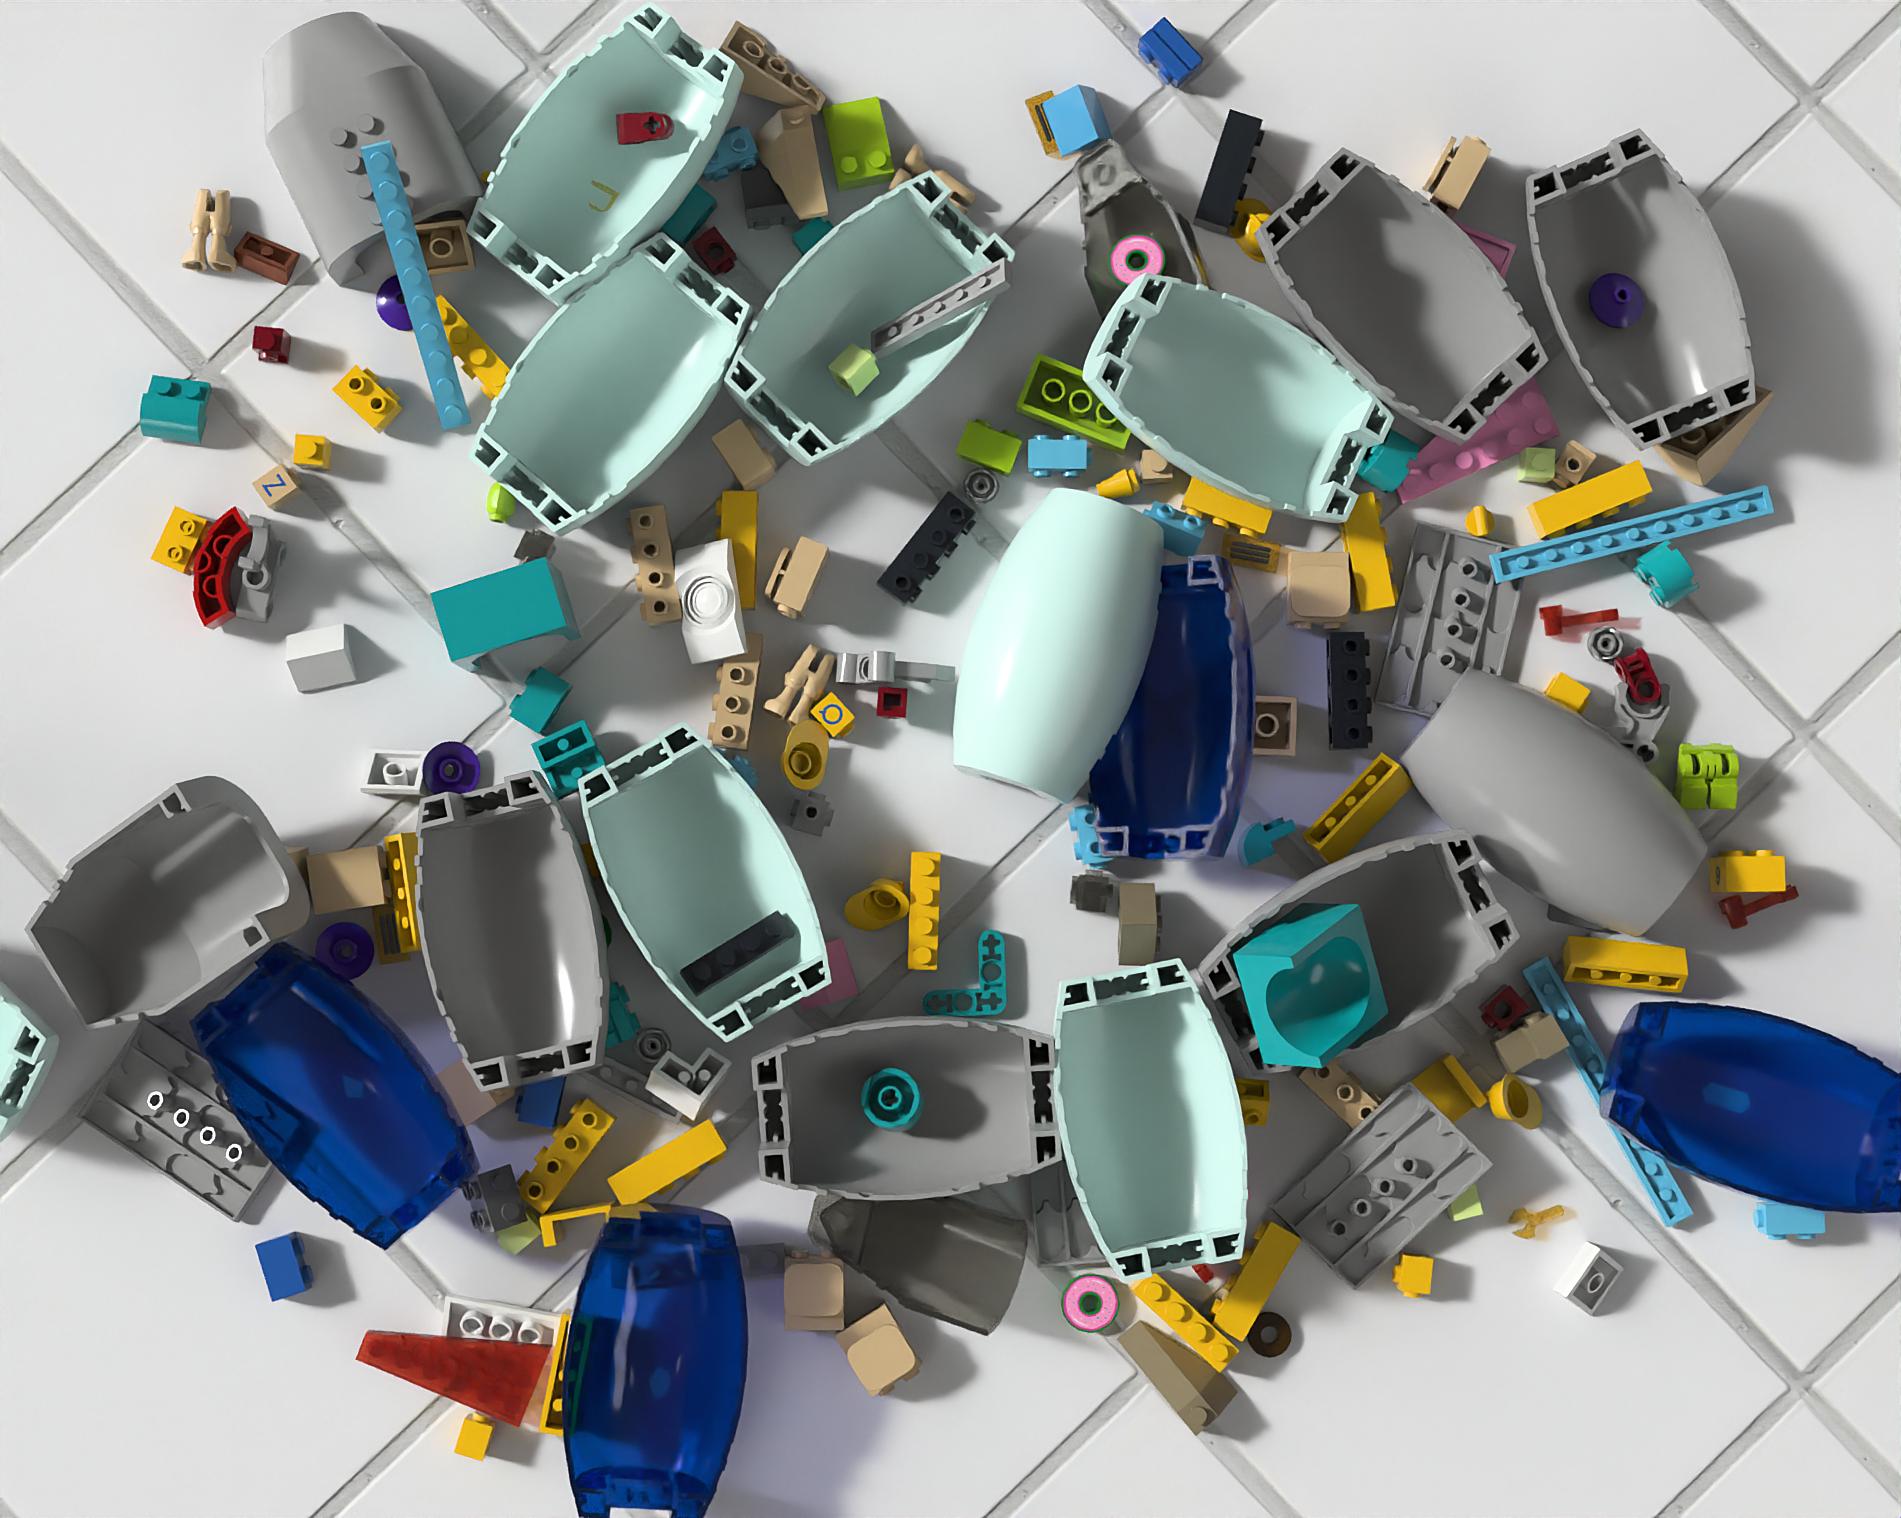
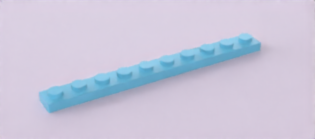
M387 140L360 147L442 428L446 430L470 424L471 418L391 142Z
M1763 485L1489 555L1497 584L1775 512L1768 485Z
M1544 956L1519 970L1543 1013L1553 1015L1570 1044L1564 1050L1665 1227L1669 1228L1693 1214L1548 957Z

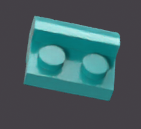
M152 375L148 392L143 393L141 400L140 427L142 435L201 444L207 422L205 412L212 391L210 383Z
M584 719L531 744L558 801L579 791L578 779L603 765L607 766L601 754L602 751Z
M1283 817L1263 826L1260 821L1248 826L1241 834L1237 846L1238 857L1242 867L1253 865L1275 854L1276 852L1271 842L1296 831L1297 828L1293 820L1284 821Z

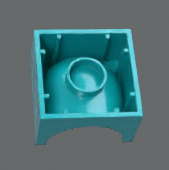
M546 557L430 593L450 660L469 672L482 669L480 656L518 642L556 634L563 635L570 641L582 638L561 571Z
M1301 903L1233 954L1262 1059L1266 1064L1323 1068L1389 1013L1360 904Z

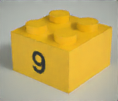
M1775 850L1748 851V856H1745V851L1719 852V857L1709 858L1710 893L1786 891L1785 856H1775Z

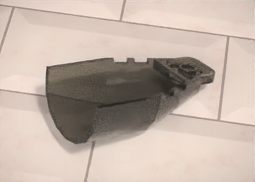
M1105 139L1076 161L1073 175L1079 190L1081 224L1084 225L1085 240H1082V249L1086 251L1087 266H1084V276L1102 322H1104L1118 298L1125 291V287L1120 284L1118 285L1113 280L1109 271L1108 257L1112 247L1120 239L1131 234L1151 236L1161 244L1166 255V270L1162 276L1182 279V282L1193 285L1201 284L1208 286L1210 290L1218 292L1190 223L1129 160L1121 143L1113 139ZM1135 257L1130 261L1129 265L1133 268H1140L1144 265L1145 260L1141 257Z
M818 1194L813 1203L807 1230L809 1241L814 1246L832 1252L859 1274H865L876 1283L875 1286L882 1291L886 1290L898 1299V1303L904 1308L984 1336H989L997 1328L1010 1306L1023 1269L1028 1244V1227L1024 1219L952 1195L915 1200L849 1199L845 1198V1196Z

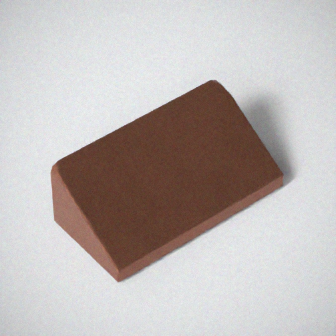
M248 231L234 249V258L237 261V266L282 285H287L300 257V253Z

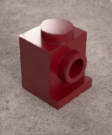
M255 326L252 349L259 354L258 360L288 364L291 335L281 328Z
M878 687L876 716L887 719L906 718L908 688Z

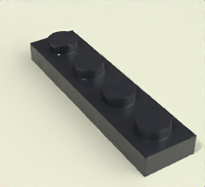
M777 910L682 968L679 974L693 994L698 997L793 938L795 933Z

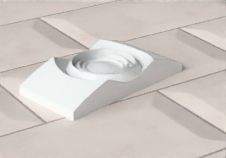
M723 539L677 550L675 556V584L682 603V633L691 663L697 665L747 654L731 539Z

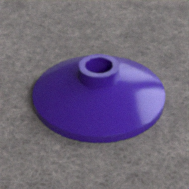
M1608 273L1599 277L1591 286L1589 304L1596 318L1603 324L1612 328H1626L1633 325L1641 317L1644 310V297L1639 286L1631 278L1619 273Z
M396 274L388 278L379 288L376 297L377 311L382 320L390 327L402 331L413 330L406 303L399 304L398 302L403 292L398 275Z
M455 741L443 742L434 746L425 756L422 764L423 780L427 788L434 795L444 792L457 794L471 792L476 787L480 778V763L473 750L465 744ZM447 765L453 767V774L451 776H447L444 773V768Z
M339 922L327 927L319 936L315 947V956L319 967L326 975L336 980L345 981L360 977L369 969L374 959V943L370 934L363 927L352 922ZM346 945L352 949V953L348 957L344 956L342 952Z

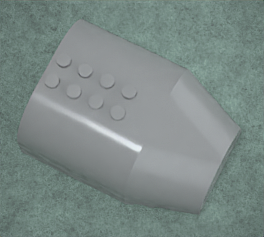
M340 12L317 18L288 32L267 50L262 62L265 143L328 274L339 286L365 274L363 268L356 261L357 256L373 243L386 237L360 147L390 140L414 223L434 214L450 210L461 211L467 221H470L479 197L483 198L485 190L434 85L425 70L366 15L359 12Z
M203 776L176 783L70 859L65 867L68 869L62 879L54 883L52 886L54 889L48 900L41 903L24 930L83 1029L88 1031L125 1021L164 1014L192 1003L301 929L308 920L310 902L307 888L300 872L256 802L241 788L226 779L217 776Z

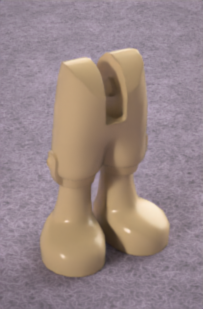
M914 144L902 168L898 170L888 188L893 190L897 185L913 179L909 173L918 176L931 170L952 190L950 197L952 196L969 206L973 204L977 197L966 186L951 177L947 171L942 169L934 171L923 161V148L917 144ZM949 197V200L966 215L967 210Z
M199 189L193 220L189 224L194 240L190 250L182 257V267L192 271H205L208 263L216 271L224 273L235 272L237 261L228 254L225 246V239L230 236L233 229L231 224L230 192L228 190H217L215 211L211 212L212 195L210 189ZM209 233H211L212 244L209 258H207L206 240Z
M810 644L800 656L793 669L786 673L784 682L786 688L777 698L765 701L762 709L773 717L784 720L797 692L803 689L802 697L790 714L787 722L794 727L803 720H811L809 717L813 701L819 700L825 694L824 687L829 679L836 657L826 653L823 660L818 664L819 668L814 672L810 670V666L815 662L819 648Z

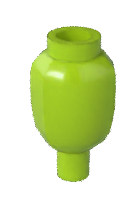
M499 482L493 483L490 487L486 510L490 514V521L506 524L507 518L514 514L517 498Z

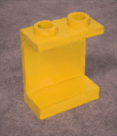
M1450 1053L1444 1054L1410 1080L1452 1123L1473 1107L1480 1108L1488 1102Z
M616 1199L547 1211L539 1217L544 1247L557 1245L564 1239L561 1220L597 1213H606L609 1236L615 1235L622 1229V1224L625 1223L624 1209L622 1206H618Z

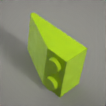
M878 96L822 107L838 191L891 182L895 177Z

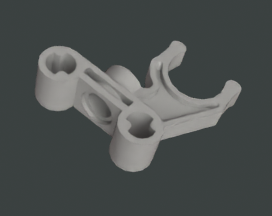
M250 514L248 525L253 526V538L247 557L240 556L238 561V567L243 568L244 571L242 573L243 581L237 602L236 616L268 623L273 609L272 595L278 570L284 562L287 546L286 542L273 539L270 520ZM263 571V581L260 584L254 585L252 582L253 574Z
M870 651L867 654L838 653L836 683L888 684L893 683L894 678L922 683H930L931 680L955 681V667L895 661L896 653L886 651Z
M1620 682L1614 687V711L1626 723V728L1617 726L1601 728L1632 752L1646 767H1649L1657 761L1659 756L1658 748L1652 741L1670 710V686L1665 683L1661 684V694L1658 698L1657 707L1650 714H1640L1632 710L1627 703L1626 693L1628 684ZM1638 749H1641L1642 754L1647 755L1646 762L1643 761L1641 756H1637Z

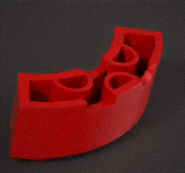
M235 506L224 513L208 530L209 534L201 548L198 549L194 560L192 572L194 573L193 598L204 627L212 630L236 617V610L230 592L231 573L240 552L253 538V526L248 525V518L244 511Z

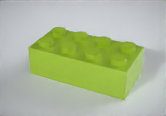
M1037 353L1016 404L1015 413L1067 434L1080 436L1082 440H1087V442L1122 455L1131 431L1106 408L1085 383L1083 371Z

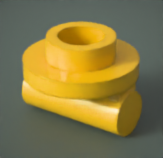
M1485 506L1474 507L1465 518V527L1474 536L1483 537L1489 535L1494 528V517Z

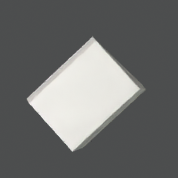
M344 623L287 635L286 662L298 692L356 680Z
M370 749L360 787L361 792L380 795L427 796L428 788L423 780L422 764L429 751Z
M1586 1241L1553 1290L1592 1316L1624 1268L1600 1248Z

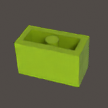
M976 419L975 422L968 420L956 449L955 457L985 469H990L1009 478L1022 446V441L1018 439L1019 435L1005 429L1002 432L993 430L990 423L981 419Z

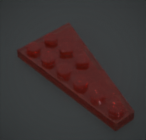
M369 1329L364 1336L355 1360L519 1428L553 1345Z

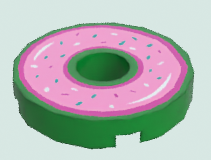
M1131 234L1120 239L1112 247L1108 257L1109 271L1113 280L1118 285L1120 284L1125 287V289L1144 273L1162 276L1166 270V255L1161 244L1153 237L1144 234ZM1135 257H1141L1145 260L1144 265L1140 268H1133L1129 263Z
M1095 1273L1079 1275L1070 1280L1062 1292L1061 1307L1063 1315L1068 1323L1079 1331L1087 1333L1102 1331L1110 1326L1118 1315L1120 1305L1118 1292L1111 1281L1102 1275ZM1087 1295H1094L1099 1301L1097 1308L1092 1311L1085 1310L1082 1307V1300Z

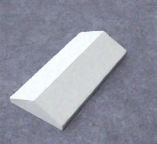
M446 1293L440 1345L552 1366L562 1314Z

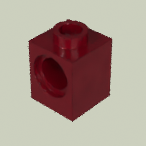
M715 226L691 243L696 254L714 277L719 273L724 275L734 268V262L737 260L736 253ZM714 248H720L724 251V254L719 259H711L709 252Z
M1503 984L1478 1008L1483 1013L1480 1016L1488 1027L1505 1030L1529 1006L1510 985ZM1500 1001H1504L1508 1007V1011L1503 1017H1498L1495 1013V1006Z

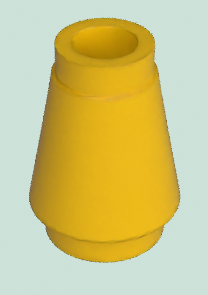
M1125 468L1101 483L1096 484L1099 496L1108 499L1134 496V492L1141 490L1134 468L1130 470Z

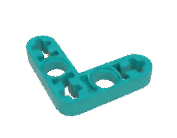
M987 930L979 937L980 988L929 991L925 994L922 1001L923 1010L926 1014L930 1016L995 1015L1004 1010L1007 1003L1005 942L1001 933L996 930ZM989 934H994V939L1000 941V944L994 947V955L1001 954L1000 961L996 959L983 961V954L989 955L988 946H983V940H987ZM991 963L997 964L1001 970L1000 977L993 981L988 980L984 976L985 967ZM975 993H982L981 999L990 998V993H996L997 998H1002V1004H997V1009L992 1010L989 1004H981L983 1010L976 1011L977 998ZM946 994H953L951 1000L953 1012H947L948 1006H940L938 1012H933L932 1007L926 1004L927 1001L932 1000V995H938V999L942 1001L947 1000ZM961 994H968L973 1000L972 1007L967 1011H961L956 1006V999Z

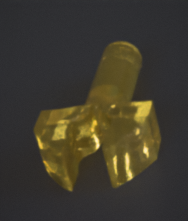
M1557 1205L1530 1214L1526 1211V1208L1522 1207L1514 1210L1508 1222L1512 1224L1521 1219L1529 1221L1523 1229L1512 1232L1518 1237L1529 1239L1535 1237L1534 1230L1537 1225L1563 1216L1564 1209L1561 1205Z

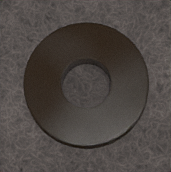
M1274 1312L1258 1314L1247 1334V1340L1251 1348L1257 1354L1268 1358L1284 1353L1289 1347L1292 1338L1288 1322L1281 1315ZM1268 1326L1274 1327L1277 1330V1338L1271 1343H1266L1261 1339L1262 1330Z

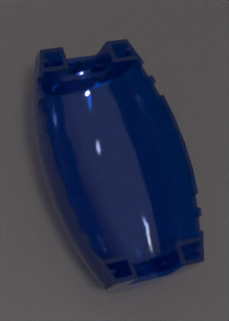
M1208 554L1188 556V564L1162 566L1160 578L1162 590L1159 593L1157 605L1159 612L1154 638L1143 675L1129 710L1116 735H1112L1104 749L1106 751L1101 760L1098 759L1089 772V775H1091L1089 777L1091 793L1087 795L1089 804L1094 806L1096 820L1093 821L1102 857L1156 862L1219 861L1224 859L1238 823L1248 787L1255 746L1257 718L1256 668L1252 637L1243 597L1231 562L1222 556Z
M286 941L275 943L254 962L258 967L224 999L210 1002L189 1021L190 1027L197 1040L202 1057H206L214 1072L212 1077L215 1083L220 1084L228 1098L225 1101L241 1126L267 1159L313 1203L317 1202L330 1212L329 1216L336 1221L340 1219L354 1229L352 1232L386 1251L417 1228L453 1197L480 1171L481 1165L469 1133L449 1093L430 1063L396 1022L356 985L319 959Z
M1678 1001L1640 1002L1630 1009L1619 1029L1607 1062L1600 1092L1599 1113L1601 1118L1631 1141L1666 1163L1696 1178L1734 1193L1769 1203L1835 1213L1874 1214L1901 1212V1180H1899L1901 1173L1900 1072L1893 1071L1876 1057H1870L1858 1050L1856 1046L1829 1033L1794 1020L1757 1010L1728 1005L1721 1006L1700 1002L1685 1003Z
M634 1203L616 1206L609 1211L592 1246L579 1281L569 1320L563 1359L561 1395L566 1462L579 1518H610L611 1508L666 1510L669 1513V1518H704L708 1506L717 1491V1485L722 1471L725 1470L727 1457L734 1442L741 1415L747 1376L749 1341L748 1314L741 1259L731 1221L719 1213L696 1207L663 1203Z

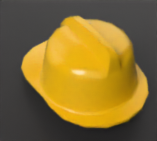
M1243 198V201L1239 200L1236 202L1234 210L1239 211L1234 228L1228 227V230L1246 255L1255 261L1266 262L1254 233L1273 213L1263 202L1254 198Z
M803 720L797 723L789 733L786 749L781 756L780 764L783 774L794 787L801 790H811L817 787L824 778L829 750V737L826 729L820 723L814 720Z
M889 878L875 880L868 888L848 899L844 907L845 916L854 927L867 931L880 929L902 919L910 910V902L905 895L904 883L902 881L896 882Z
M1513 1073L1506 1074L1502 1081L1494 1083L1489 1091L1484 1092L1483 1095L1490 1103L1495 1117L1501 1120L1514 1121L1529 1130L1536 1129L1541 1124L1543 1108L1538 1094L1530 1085Z

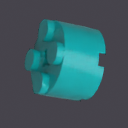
M1390 428L1382 444L1367 449L1356 472V476L1386 494L1387 491H1394L1409 473L1410 469L1406 466L1409 459L1415 461L1419 449L1418 444Z
M1665 540L1637 558V566L1633 568L1637 578L1642 583L1647 581L1652 588L1649 595L1658 607L1664 604L1668 608L1699 589L1698 582L1693 585L1690 580L1695 575L1677 548L1671 551L1667 547L1671 544L1669 540Z
M886 1068L881 1070L865 1082L861 1091V1104L866 1116L877 1127L888 1132H902L911 1129L918 1122L924 1110L925 1102L922 1089L909 1074L899 1069ZM895 1095L898 1098V1102L893 1103L891 1106L887 1100L888 1098L893 1099Z

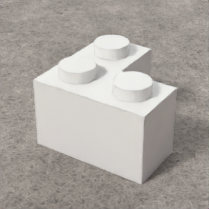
M707 1047L693 1066L667 1051L651 1071L645 1088L692 1120H695L725 1081L732 1062Z

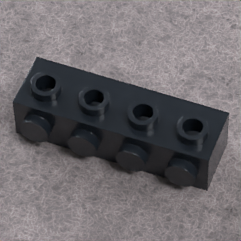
M1232 109L1229 110L1192 225L1223 235L1226 234L1228 227L1234 228L1239 211L1234 210L1237 200L1243 201L1248 184L1243 183L1246 173H1252L1257 158L1251 155L1254 146L1260 147L1265 130L1260 129L1263 119Z
M948 491L878 579L877 586L903 606L908 601L913 604L923 592L920 588L926 579L931 581L941 569L938 566L944 556L950 558L959 546L956 540L962 533L967 536L977 523L973 520L976 512Z
M1330 632L1326 635L1329 751L1365 750L1368 748V743H1372L1373 740L1372 726H1367V714H1371L1372 701L1371 697H1367L1366 685L1371 683L1370 668H1366L1365 656L1370 655L1369 639H1365V632Z

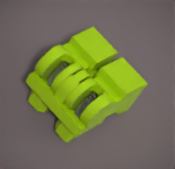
M1692 743L1681 744L1679 746L1676 770L1678 774L1676 786H1673L1672 795L1684 810L1705 809L1706 804L1709 809H1736L1739 761L1737 754L1734 753L1733 746L1721 745V743L1694 746Z

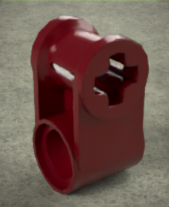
M656 112L616 114L619 145L665 140L672 136L674 132V122L666 114ZM660 122V128L654 130V125Z
M1642 647L1637 648L1635 653L1622 659L1617 657L1613 660L1614 668L1622 682L1628 684L1627 692L1633 703L1644 706L1659 698L1661 685L1652 669L1650 659ZM1637 663L1634 666L1628 667L1630 664ZM1641 684H1645L1650 688L1651 696L1649 698H1645L1640 694L1639 686Z

